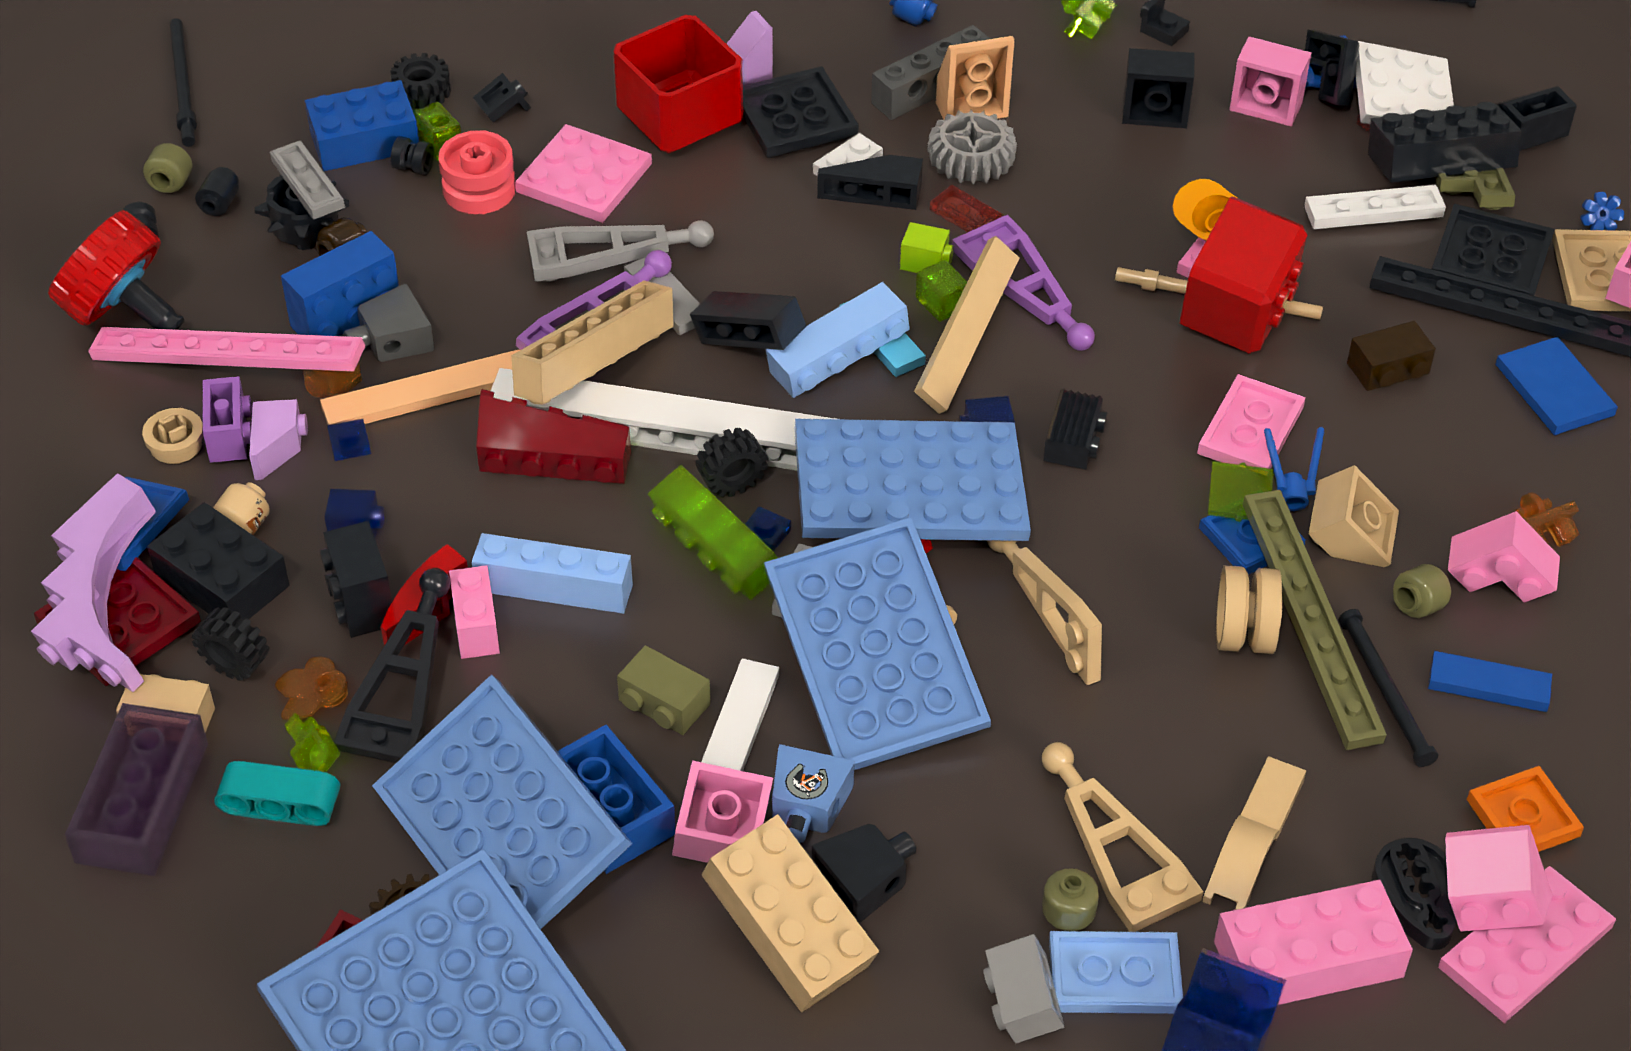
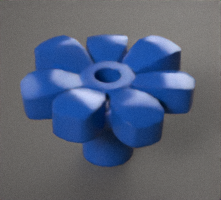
M1596 192L1594 194V201L1586 199L1582 204V208L1587 213L1581 215V223L1585 226L1591 225L1590 230L1615 231L1617 225L1614 220L1624 219V211L1616 209L1621 204L1620 198L1616 195H1611L1607 199L1605 192Z

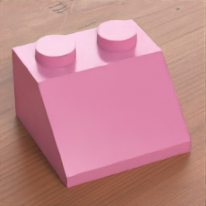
M1530 825L1450 832L1446 834L1448 898L1460 931L1544 925L1553 894Z

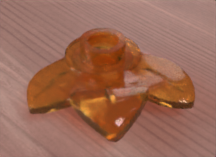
M321 656L310 658L304 669L287 671L275 683L277 690L289 698L281 713L283 720H298L310 717L321 706L331 708L339 705L348 694V681L345 675L335 669V664L332 660Z

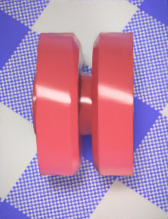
M468 131L450 138L439 150L442 191L448 205L457 211L468 214H487L497 211L510 203L515 195L516 187L515 172L513 170V152L506 139L488 131Z

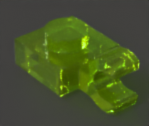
M293 713L285 723L287 732L296 742V745L289 753L299 769L327 772L340 756V752L326 728L318 725L313 717H308L303 723L296 713Z

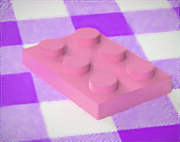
M1238 374L1202 437L1197 454L1266 478L1272 468V462L1266 444L1264 429L1269 428L1271 430L1279 455L1304 408L1306 397Z

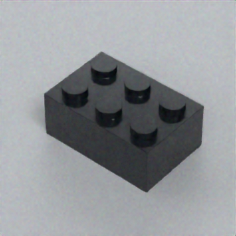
M205 502L147 546L154 573L171 588L208 614L215 608L219 607L222 610L224 607L228 608L231 614L234 611L240 613V618L243 620L245 618L250 619L290 586L283 555Z

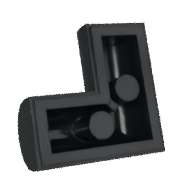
M1308 30L1305 51L1311 52L1310 64L1323 67L1318 99L1336 105H1350L1360 46L1359 42L1317 30Z

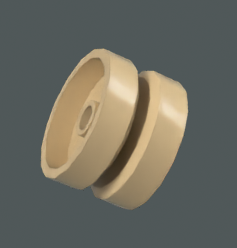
M1223 565L1217 602V649L1239 652L1245 642L1248 628V642L1254 653L1274 654L1282 618V579L1280 570L1258 568L1252 578L1249 591V576L1246 569L1242 566Z

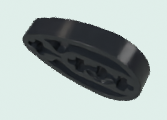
M1401 838L1389 842L1377 855L1372 872V881L1381 880L1401 926L1409 937L1430 950L1445 948L1450 942L1456 924V918L1448 898L1446 853L1433 843L1418 838ZM1400 855H1405L1408 860H1414L1411 868L1414 877H1421L1418 889L1421 894H1428L1427 898H1422L1417 892L1413 893L1414 879L1411 876H1406L1408 864L1405 858H1399ZM1428 920L1435 929H1441V932L1435 933L1433 928L1427 927Z

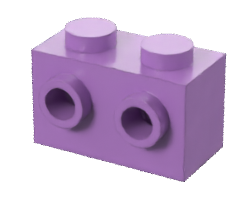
M240 376L203 380V436L210 463L247 459V444H250L251 422H246V418L252 417V403L250 395H243Z

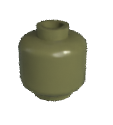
M163 143L156 146L144 163L143 174L145 180L155 190L163 193H174L179 191L187 181L193 164L191 157L180 146L172 143Z
M1421 564L1401 573L1396 578L1393 586L1394 601L1399 609L1409 617L1423 618L1443 609L1448 604L1451 597L1450 582L1440 568L1433 564Z
M1065 868L1053 873L1048 878L1043 892L1042 908L1047 921L1055 928L1063 931H1078L1086 928L1093 921L1097 912L1099 893L1094 879L1086 872L1075 868Z

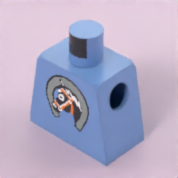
M780 744L777 753L772 794V818L778 814L799 843L805 841L808 830L821 833L828 832L853 789L854 760Z

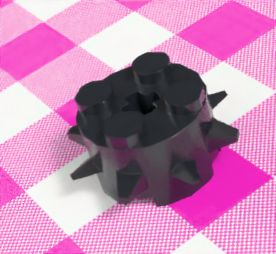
M282 175L276 177L267 186L268 195L266 202L255 207V214L270 218L271 225L267 229L268 233L273 232L281 241L296 245L300 250L314 248L318 241L319 231L338 220V212L340 211L337 210L313 220ZM344 199L345 208L349 206V200Z

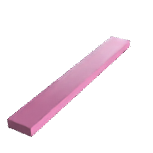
M101 327L88 352L92 360L354 371L364 351L365 344L362 337Z

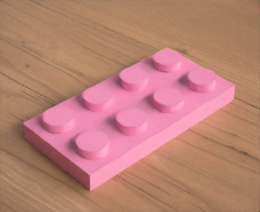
M1551 866L1545 869L1553 895L1544 925L1474 930L1444 955L1438 966L1440 970L1504 1024L1609 932L1616 921L1614 916Z

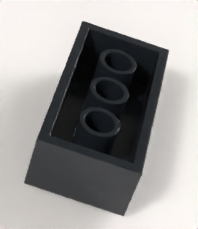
M1481 102L1477 106L1469 107L1453 105L1448 106L1444 110L1436 111L1420 109L1414 113L1403 115L1387 113L1383 117L1371 118L1368 155L1390 182L1438 177L1439 173H1446V176L1465 174V171L1472 170L1481 172L1496 170V168L1518 167L1522 130L1496 103Z

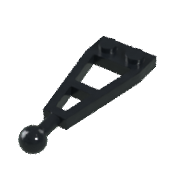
M430 568L421 575L419 587L423 594L417 611L406 610L347 706L334 740V746L337 751L397 763L422 740L426 727L439 626L437 616L432 615L437 599L446 595L450 588V578L444 570ZM413 629L424 631L420 660L398 656ZM388 671L417 677L411 721L364 712Z

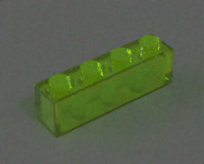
M681 464L648 493L655 506L651 512L665 527L669 524L673 525L677 529L674 531V534L679 541L688 549L694 546L699 551L697 554L698 558L710 571L717 568L723 574L720 576L721 580L734 594L740 590L751 600L770 583L765 571L764 562L777 559L775 553Z

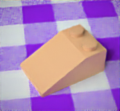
M1013 36L948 46L937 76L936 104L943 120L946 114L956 116L958 110L962 113H969L971 109L974 113L985 111V114L988 116L997 114L998 119L1009 116L1014 52Z

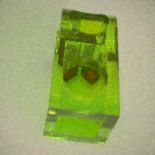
M437 101L425 108L414 109L413 113L419 135L426 142L434 145V157L439 161V150L447 140L461 133L460 123Z

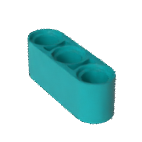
M233 761L225 768L214 803L221 811L234 816L323 826L330 821L341 784L337 778L326 772Z

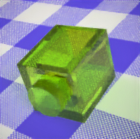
M943 260L917 272L916 299L941 322L951 317L967 281L946 260Z

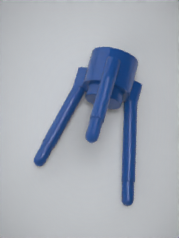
M1319 427L1317 429L1307 480L1303 479L1299 473L1283 474L1272 432L1269 428H1265L1264 435L1276 477L1277 490H1281L1289 511L1302 510L1309 504L1308 496L1316 494L1315 480L1322 449L1324 428Z

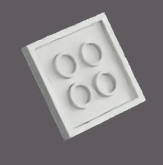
M1358 41L1360 46L1355 75L1360 120L1362 123L1370 124L1371 118L1383 117L1387 113L1403 115L1414 113L1420 109L1431 111L1444 110L1448 106L1454 105L1447 59Z

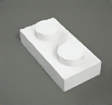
M858 133L814 162L813 174L818 176L819 168L883 156V148Z

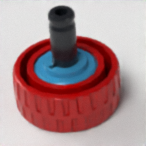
M121 210L109 217L84 240L59 270L48 290L50 299L84 326L98 320L112 306L117 305L121 301L154 329L178 330L184 323L182 315H177L168 303L140 280L145 273L144 271L156 256L161 241L145 224L125 210Z

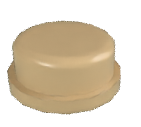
M169 408L157 412L147 420L143 426L142 437L146 447L158 461L167 464H180L189 461L200 451L203 439V423L200 417L191 410Z

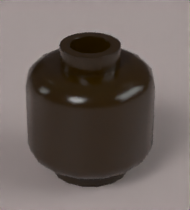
M342 217L319 231L318 241L316 242L318 255L321 256L367 233L366 228L361 223H356L350 218Z

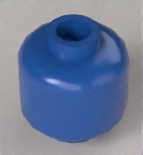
M890 0L889 5L893 6V15L912 26H919L924 19L930 22L938 7V4L933 2L934 0Z

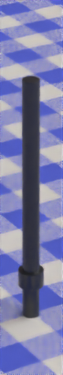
M176 18L170 21L179 109L176 115L178 130L181 131L182 144L186 147H191L195 144L194 130L197 127V121L191 106L183 23L180 19Z

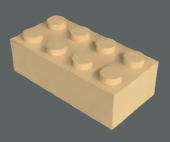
M778 814L711 857L702 873V877L801 1013L868 968L880 952Z

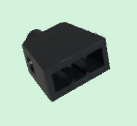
M866 824L812 845V861L858 923L866 919L903 888L906 879V863L904 860L916 853L915 843L908 833L902 832L887 840L873 824Z

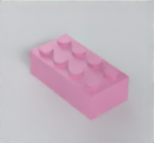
M1381 880L1220 913L1214 939L1243 1013L1404 978L1413 950Z

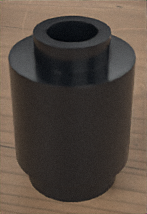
M218 167L210 171L195 195L198 207L209 215H223L239 190L237 175L226 167Z

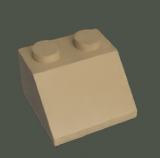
M1354 465L1318 480L1308 534L1331 557L1386 567L1391 564L1399 510Z

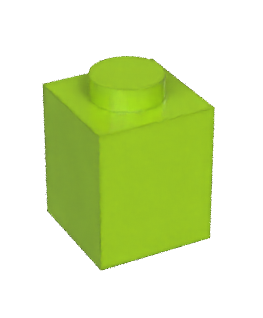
M910 222L901 243L900 270L940 278L944 265H950L953 257L954 245L949 244L950 230Z

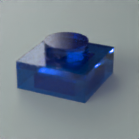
M363 419L327 426L335 461L371 454Z
M759 506L740 529V540L773 554L791 531V520Z

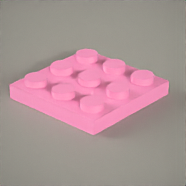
M565 124L515 181L516 192L603 223L650 167L652 155L651 153Z

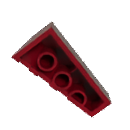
M481 389L476 444L479 471L625 484L631 455L629 426L586 415L576 419L563 413V409L549 406L548 411L526 406L527 400L512 397V401L509 402L493 398L495 392Z

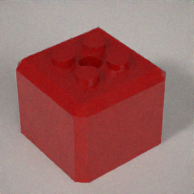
M683 15L616 44L614 49L617 107L661 151L669 154L741 122L743 116L742 58L697 16Z
M1233 196L1230 197L1192 266L1179 324L1247 353L1260 350L1271 328L1279 326L1285 312L1283 307L1286 301L1291 302L1299 285L1297 280L1304 266L1301 258L1307 239V233L1303 225Z

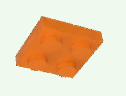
M1540 766L1469 790L1467 801L1487 829L1530 825L1538 852L1581 837L1584 826Z

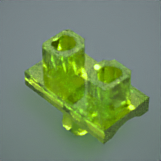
M1061 0L1064 11L1067 14H1074L1073 21L1064 32L1072 37L1079 30L1092 39L1103 21L1106 22L1117 4L1111 0Z

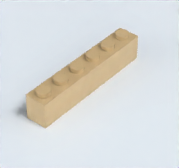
M643 280L511 355L514 396L527 399L533 404H546L564 391L572 389L574 385L584 379L594 376L596 372L606 366L616 363L618 359L626 354L636 351L648 341L658 338L660 334L673 327L672 288Z

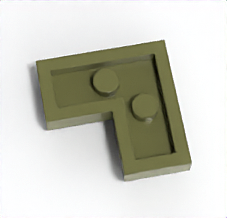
M1503 168L1481 172L1476 170L1465 171V174L1446 176V173H1439L1438 177H1434L1440 192L1451 195L1473 192L1479 206L1489 210L1514 207L1515 193Z

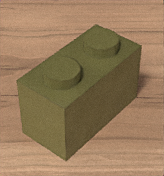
M646 645L617 675L619 701L628 709L639 711L654 719L659 726L665 729H672L681 735L688 731L711 704L709 679Z

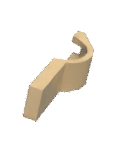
M1268 756L1241 815L1235 820L1226 838L1205 891L1204 903L1211 905L1215 894L1238 902L1235 910L1247 907L1267 852L1273 841H1277L1304 782L1306 770Z

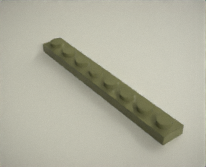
M1281 490L1245 495L1242 505L1268 567L1279 569L1281 572L1282 600L1345 749L1351 750L1384 744L1387 735Z

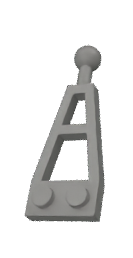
M703 220L694 221L689 225L688 229L666 231L664 225L570 226L527 231L535 282L544 280L555 281L559 278L572 277L646 258L654 250L669 252V245L690 242L695 247H705L712 242L714 237L712 226ZM623 242H637L625 246L623 245ZM611 243L612 249L567 260L564 244Z

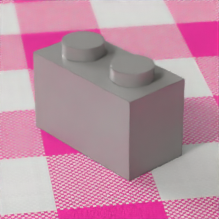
M1034 934L985 950L989 967L984 968L983 972L990 992L996 993L998 1004L992 1005V1011L1000 1031L1006 1029L1016 1044L1065 1028L1047 956Z

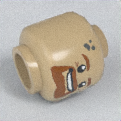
M250 482L246 483V485L240 483L231 484L213 507L252 535L256 533L270 512L269 504L264 498L266 496L265 492L259 486Z

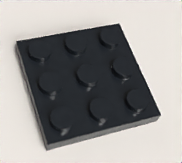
M822 66L743 86V118L767 158L841 140L859 133V124Z
M1454 204L1432 270L1534 296L1555 229Z

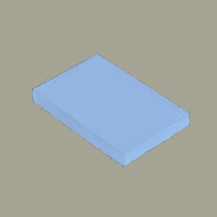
M1050 931L1051 976L1061 1012L1183 1013L1184 1002L1177 932Z

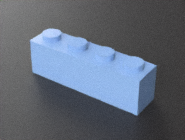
M881 282L807 325L784 350L766 349L770 373L793 398L805 391L811 390L818 383L836 373H840L847 366L864 356L872 354L879 347L901 337L910 330L907 306Z
M482 533L472 559V567L488 565L491 592L496 595L624 614L633 586L631 555Z

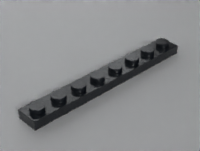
M1379 256L1371 278L1369 288L1631 357V321L1382 256Z

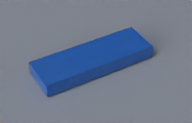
M1434 651L1428 689L1547 712L1550 704L1552 674Z

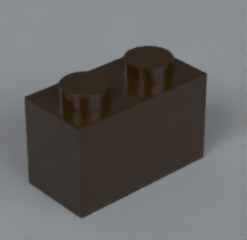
M1414 320L1353 337L1347 364L1364 388L1370 391L1429 374L1436 348Z

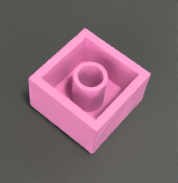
M1248 37L1237 59L1230 110L1292 127L1303 103L1311 52Z
M692 761L675 831L672 855L708 863L711 857L764 824L773 778Z

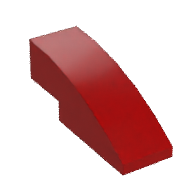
M446 544L430 556L398 591L381 625L384 646L406 610L417 611L423 594L419 587V580L426 570L439 568L444 570L450 578L449 570L468 568L467 560L450 545ZM451 582L447 594L437 599L432 615L437 616L438 622L450 615L448 600L452 598ZM413 629L405 645L424 631Z

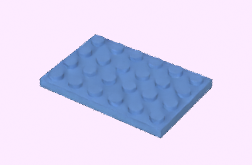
M795 419L794 432L802 538H845L912 517L920 539L1029 541L1031 528L1015 423Z
M912 517L764 562L768 580L832 756L854 760V770L991 727L988 711Z
M490 675L372 785L439 875L484 849L540 929L633 844L503 684L493 675Z

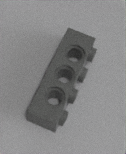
M972 25L872 73L871 104L890 120H893L936 99L937 76L948 46L989 40L990 38Z

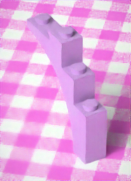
M118 473L51 535L60 548L57 551V555L63 562L41 582L50 595L47 602L53 610L31 632L40 644L37 647V651L50 664L54 665L56 662H59L71 671L79 663L88 670L95 667L98 669L99 674L112 686L115 687L119 683L134 692L144 680L129 657L113 644L108 628L107 601L111 581L123 553L137 532L155 514L156 510L140 486Z

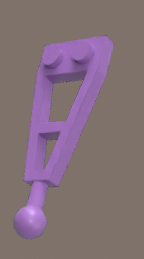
M1005 215L952 239L954 253L972 271L988 239L997 236L1012 251L1019 249L1034 274L1017 282L1010 278L1003 293L1047 325L1057 322L1067 332V341L1073 349L1082 351L1092 346L1095 340L1094 330L1086 323H1077L1070 316L1072 304L1029 236L1009 215ZM1044 288L1053 305L1048 306L1032 293Z
M662 250L650 252L645 258L644 267L634 276L624 271L540 317L516 338V347L522 350L555 331V327L586 310L590 311L603 304V300L621 290L626 291L643 280L649 281L653 277L659 278L667 275L672 267L670 256Z

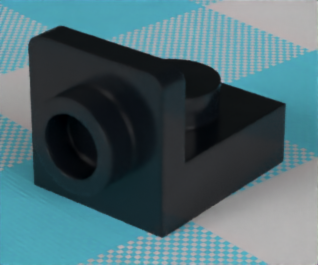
M1165 0L1146 1L1140 11V17L1142 18L1140 32L1171 47L1189 32L1190 21L1165 10Z
M503 73L473 97L493 123L518 102L525 111L531 108L524 99L528 95L527 91L517 79L511 83Z

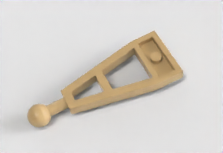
M987 540L992 550L1004 553L1012 562L1013 575L1064 652L1069 669L1073 673L1077 672L1086 685L1100 681L1102 624L1085 602L1027 547L1020 549L1016 544L1017 541ZM1056 602L1068 613V623L1064 621L1057 610Z
M1055 742L1049 744L1042 753L1043 766L1050 773L1059 774L1069 787L1065 793V802L1108 902L1129 932L1141 930L1202 900L1203 890L1182 861L1095 778L1084 782L1073 766L1074 754L1068 745ZM1091 799L1113 821L1095 829L1083 802ZM1128 835L1163 869L1121 888L1103 846Z

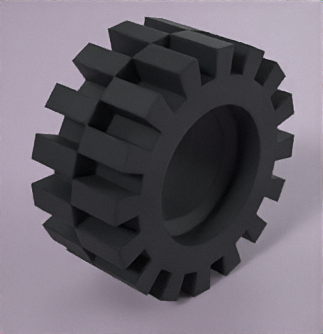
M416 53L411 54L410 59L404 56L401 58V63L396 61L394 68L391 67V82L402 81L413 110L415 106H419V110H425V105L434 108L436 107V102L442 104L445 102L444 97L448 98L450 96L449 68L445 64V60L442 58L438 60L437 55L432 54L428 58V53H422L421 57H417Z
M735 428L733 433L730 429L723 430L724 436L719 437L718 434L712 436L714 442L709 443L706 441L703 445L705 451L698 452L697 457L699 460L695 461V465L714 495L717 493L719 497H724L727 493L728 497L735 496L736 490L742 494L746 492L745 487L747 485L753 487L757 484L754 480L755 478L761 479L764 476L762 470H767L768 464L766 461H768V457L753 433L751 434L747 429L742 431L741 428Z
M218 607L212 610L192 634L194 639L192 643L194 647L199 648L197 650L199 656H205L207 658L205 662L209 666L211 664L215 665L217 672L221 674L224 671L226 676L231 679L234 676L237 680L248 679L269 654L267 653L269 646L266 645L267 640L265 636L258 635L261 632L257 626L251 627L249 624L252 621L248 618L241 619L240 613L234 611L231 614L228 608L223 607L221 610Z

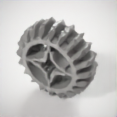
M971 109L969 113H962L958 110L956 116L946 114L944 120H937L936 126L931 128V133L929 134L927 151L929 152L931 166L937 168L938 174L946 173L948 180L957 178L960 184L963 181H971L973 185L976 181H982L987 184L989 178L998 180L1000 174L1008 173V169L1010 166H1013V161H1015L1017 142L1013 128L1007 126L1006 120H998L997 114L988 116L985 114V111L974 113Z

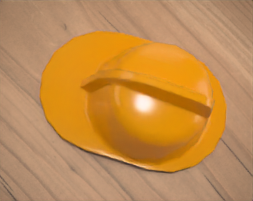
M1210 179L1194 180L1183 186L1176 194L1173 202L1174 215L1183 226L1197 237L1206 241L1229 198L1232 196L1237 197L1219 183Z

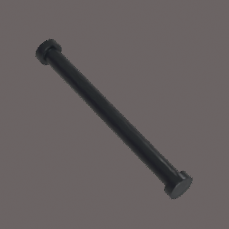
M1349 609L1339 616L1338 621L1344 630H1348L1412 747L1414 751L1413 760L1418 767H1426L1433 764L1439 755L1435 747L1428 745L1361 623L1363 617L1358 609Z

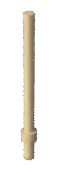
M1118 267L1115 281L1141 285V289L1153 292L1156 289L1185 294L1188 280L1159 275V271L1149 269L1141 272ZM1286 301L1283 307L1286 314L1317 320L1321 319L1323 306L1297 301Z

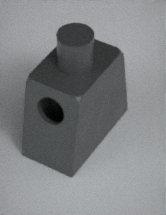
M407 283L360 304L357 308L360 326L344 331L345 337H362L365 346L369 345L376 359L381 362L434 351L431 324Z

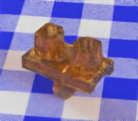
M1534 492L1521 497V508L1515 509V511L1525 518L1524 520L1548 545L1549 543L1543 534L1547 531L1550 532L1556 545L1559 547L1572 542L1580 535L1572 518L1579 511L1575 501L1550 509L1552 502L1549 498L1541 499Z

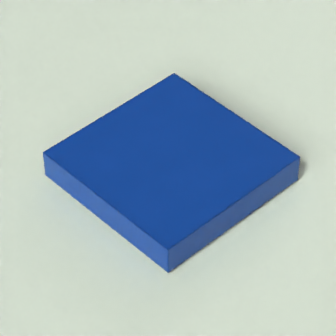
M1243 500L1200 519L1199 529L1233 566L1244 567L1249 575L1257 571L1258 568L1268 566L1242 505ZM1300 534L1302 541L1305 545L1306 539Z

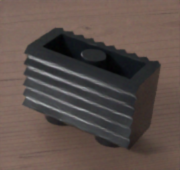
M1060 390L1045 440L1043 461L1087 470L1089 459H1096L1098 455L1101 437H1096L1097 432L1104 433L1108 412L1102 411L1103 398L1100 395L1095 397L1093 394H1081L1079 391L1074 393L1072 390Z

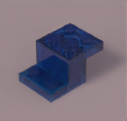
M1203 948L1200 952L1188 991L1176 1007L1162 1051H1263L1286 980Z

